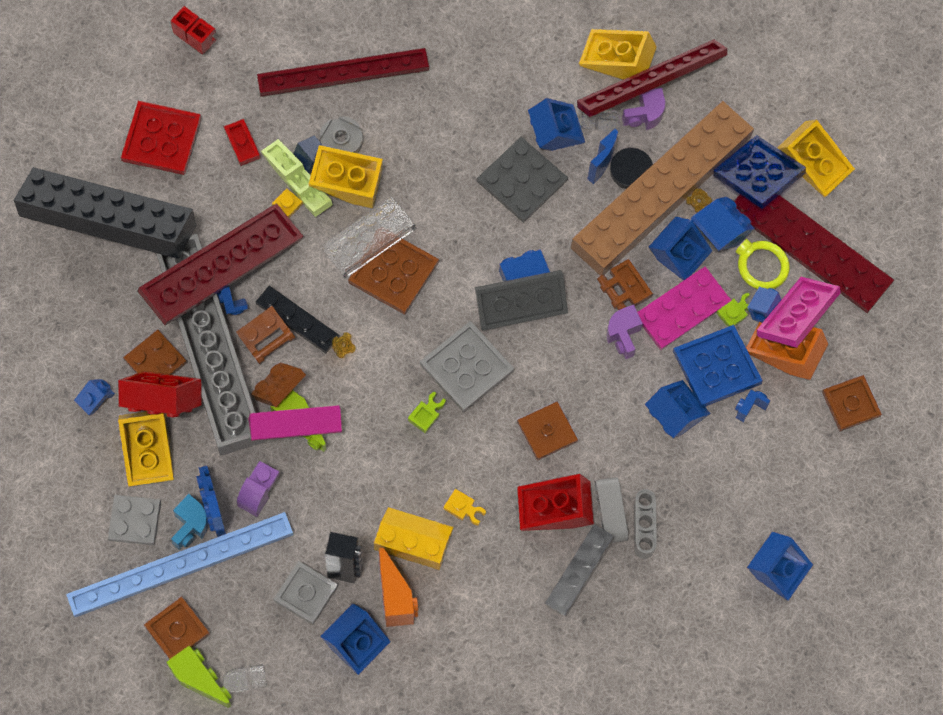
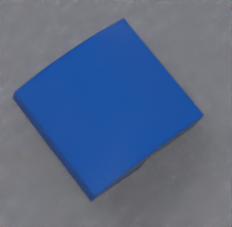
M616 129L600 141L598 154L590 162L587 179L593 185L604 174L611 162L618 135Z

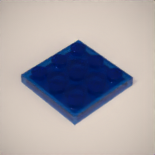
M758 135L713 170L714 177L761 209L766 207L806 173L805 166Z

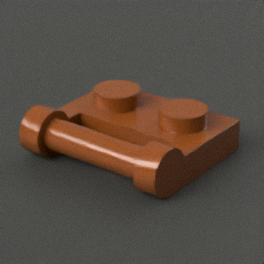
M272 306L236 331L259 364L265 361L264 358L285 342L288 340L291 342L295 339L293 333ZM279 329L282 330V335L260 351L255 348Z

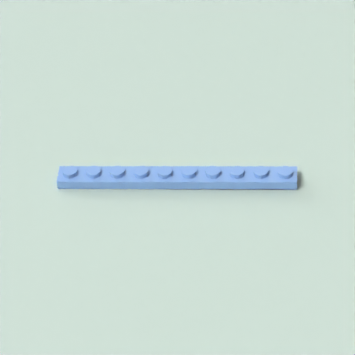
M284 512L66 595L74 617H78L293 535V531Z

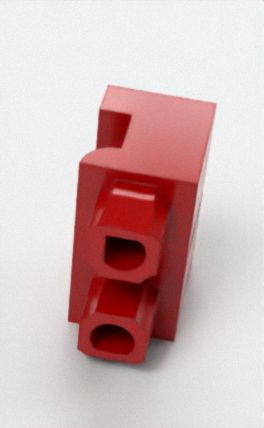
M185 6L170 20L173 33L202 55L216 41L212 37L216 33V29L202 18L199 19L198 15Z

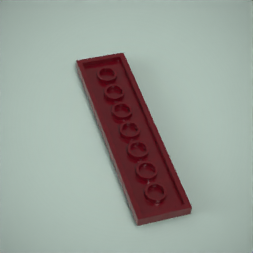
M756 177L752 179L734 200L737 205L736 208L741 214L746 215L750 219V224L754 227V230L779 246L786 254L825 283L840 286V294L867 314L894 282L893 278Z
M276 203L140 286L137 292L166 326L302 240L303 235Z

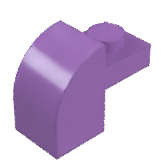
M662 88L652 89L641 94L639 99L641 107L624 109L622 115L623 126L637 127L645 123L646 130L656 127L662 119L665 108Z
M634 304L614 313L607 329L608 344L617 340L615 342L616 349L619 354L624 355L625 359L634 357L636 350L629 335L641 331L643 324Z
M259 461L250 477L246 478L239 492L237 506L258 517L269 499L268 493L280 475L279 471Z

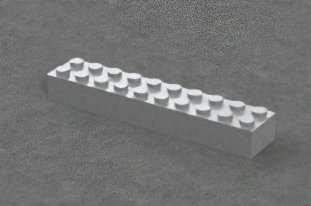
M197 234L191 235L179 259L156 253L162 273L202 249ZM217 294L178 317L177 322L195 378L201 379L202 401L221 456L263 443V440L251 441L248 418L249 414L255 413Z

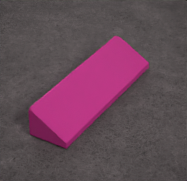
M339 405L250 413L248 418L251 441L342 432Z

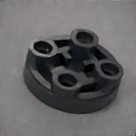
M625 148L613 156L610 164V175L620 188L627 189L653 165V162L643 150Z

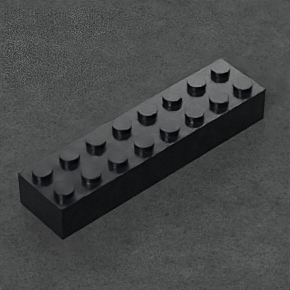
M34 167L14 198V203L20 217L176 259L180 258L197 226L194 212L191 208Z

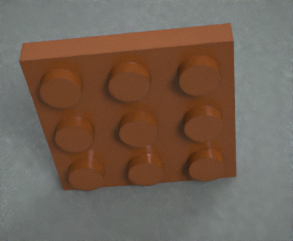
M382 228L348 279V283L405 315L438 265L439 259Z

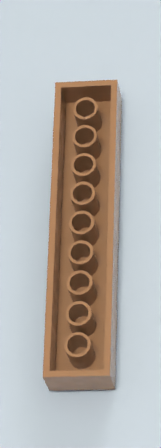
M722 101L572 238L571 249L600 276L605 275L751 139L754 128Z

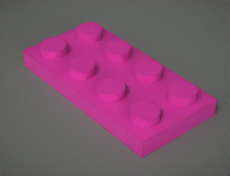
M705 266L637 313L643 323L642 327L658 348L662 350L715 314L732 300Z
M800 277L757 329L758 337L797 348L840 295V286Z

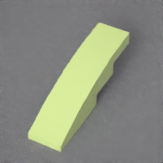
M279 139L261 151L273 169L292 192L303 201L304 206L315 217L333 205L331 199L324 192L309 186L311 175Z

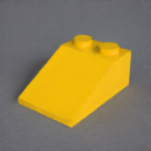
M591 29L579 65L624 80L650 67L657 46L649 31Z
M817 119L805 121L776 148L786 163L824 197L855 170Z
M319 145L309 186L348 203L373 208L383 170V159Z
M147 411L119 415L118 424L128 487L174 480L165 413L152 415L147 414Z

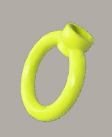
M746 239L735 251L739 255L738 269L740 275L751 287L755 289L759 287L776 289L786 281L790 269L789 260L785 252L776 244L768 241L751 243ZM756 250H768L777 256L780 261L781 270L776 279L762 282L755 279L749 273L747 259Z

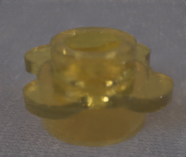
M697 188L691 196L686 198V203L695 208V212L698 213L712 203V199L705 191Z
M344 332L342 336L332 339V348L336 352L337 357L344 358L345 354L354 353L355 345L351 341V334L348 332Z

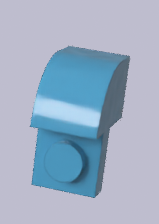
M188 494L173 510L175 517L184 524L171 538L172 544L179 550L183 546L185 548L193 542L194 534L203 539L208 529V520L203 506Z

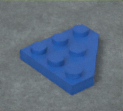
M206 465L199 467L200 475L196 476L199 489L204 488V490H200L210 530L211 532L216 531L217 537H220L226 533L208 466Z

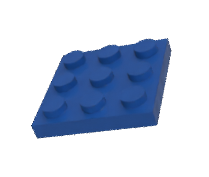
M734 325L673 348V353L701 408L759 386L763 382Z

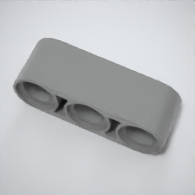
M618 477L595 480V491H598V494H596L598 510L602 515L600 516L602 529L614 536L615 539L612 543L628 541V530Z
M643 489L636 494L633 504L634 551L639 558L647 559L653 555L657 544L656 497L652 491ZM645 498L649 500L650 505L643 506L639 503V500ZM646 520L650 523L651 527L643 528L639 522ZM646 542L651 546V549L643 550L639 544Z

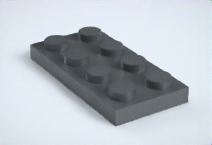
M561 270L474 287L482 331L568 313L564 278Z

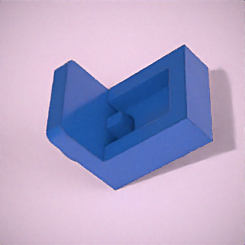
M229 286L217 293L219 303L224 304L226 314L237 315L248 309L245 299L232 300Z
M102 379L89 380L74 401L88 415H93L105 399L112 398L115 393L110 389L111 386Z
M750 390L746 399L741 398L735 408L738 411L736 419L744 422L753 405L766 411L770 400L764 393Z

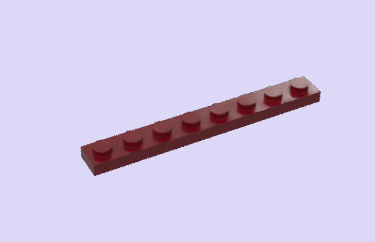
M713 39L577 100V108L589 117L595 116L727 56V48Z
M426 48L260 73L257 74L260 97L429 71Z

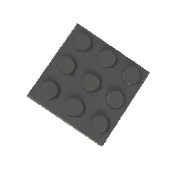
M520 137L477 178L476 182L524 223L568 181V177L523 137Z

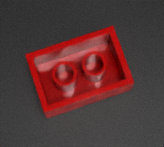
M146 371L118 380L119 407L128 408L130 412L145 410L147 414L166 413L167 417H179L180 413L192 412L193 408L202 405L201 379Z

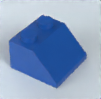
M546 98L528 110L530 123L533 126L539 148L553 151L585 143L573 104Z
M727 197L717 198L691 217V220L718 251L737 247L754 230V227L750 224V219L746 215L741 214L736 208V203Z
M676 216L649 245V249L656 259L683 281L690 277L712 252V249L694 222Z
M683 380L661 387L645 403L650 414L660 422L664 431L672 438L683 435L711 414L706 407H700L694 393Z
M772 532L747 568L758 581L784 599L789 600L813 564L792 537Z
M353 603L320 636L329 648L357 675L391 642L370 615Z

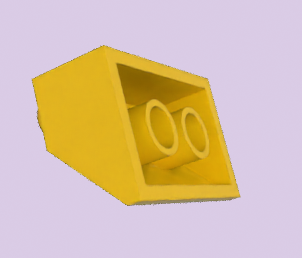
M388 507L381 520L374 541V550L379 551V548H384L389 555L440 570L453 527Z

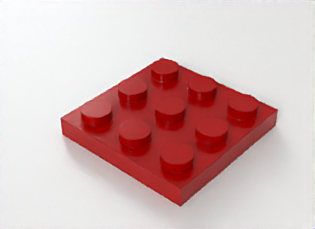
M138 101L122 151L121 161L185 175L200 125L201 114Z

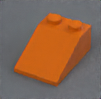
M759 322L746 347L749 355L787 374L811 380L828 346L823 330L813 327L796 348L758 337L757 329L762 324Z
M379 548L386 627L414 624V617H418L417 597L412 598V590L384 548Z

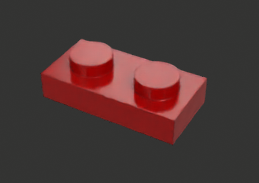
M244 119L224 126V131L240 166L260 159V154Z

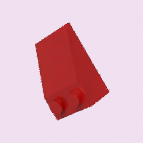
M581 474L517 487L521 531L574 529L594 525L591 482Z

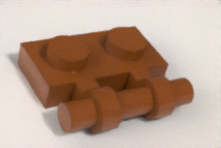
M629 259L610 269V274L613 277L610 280L604 274L597 278L601 285L600 289L603 293H607L612 301V306L614 309H618V311L626 308L624 303L627 301L637 306L653 295ZM619 285L624 294L619 296L614 287Z

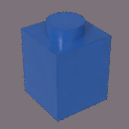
M759 287L747 308L753 320L763 323L782 299L779 292L775 289Z

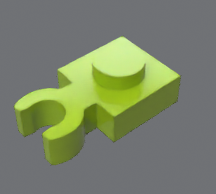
M745 293L739 303L732 299V301L717 311L716 314L727 327L731 325L736 326L747 318L748 314L745 311H749L747 308L749 304L745 300L749 298V293Z
M432 392L429 395L427 405L421 401L408 417V421L425 434L439 418V413L436 410H440L445 406L446 400L444 398L440 403L433 401L436 397V392Z

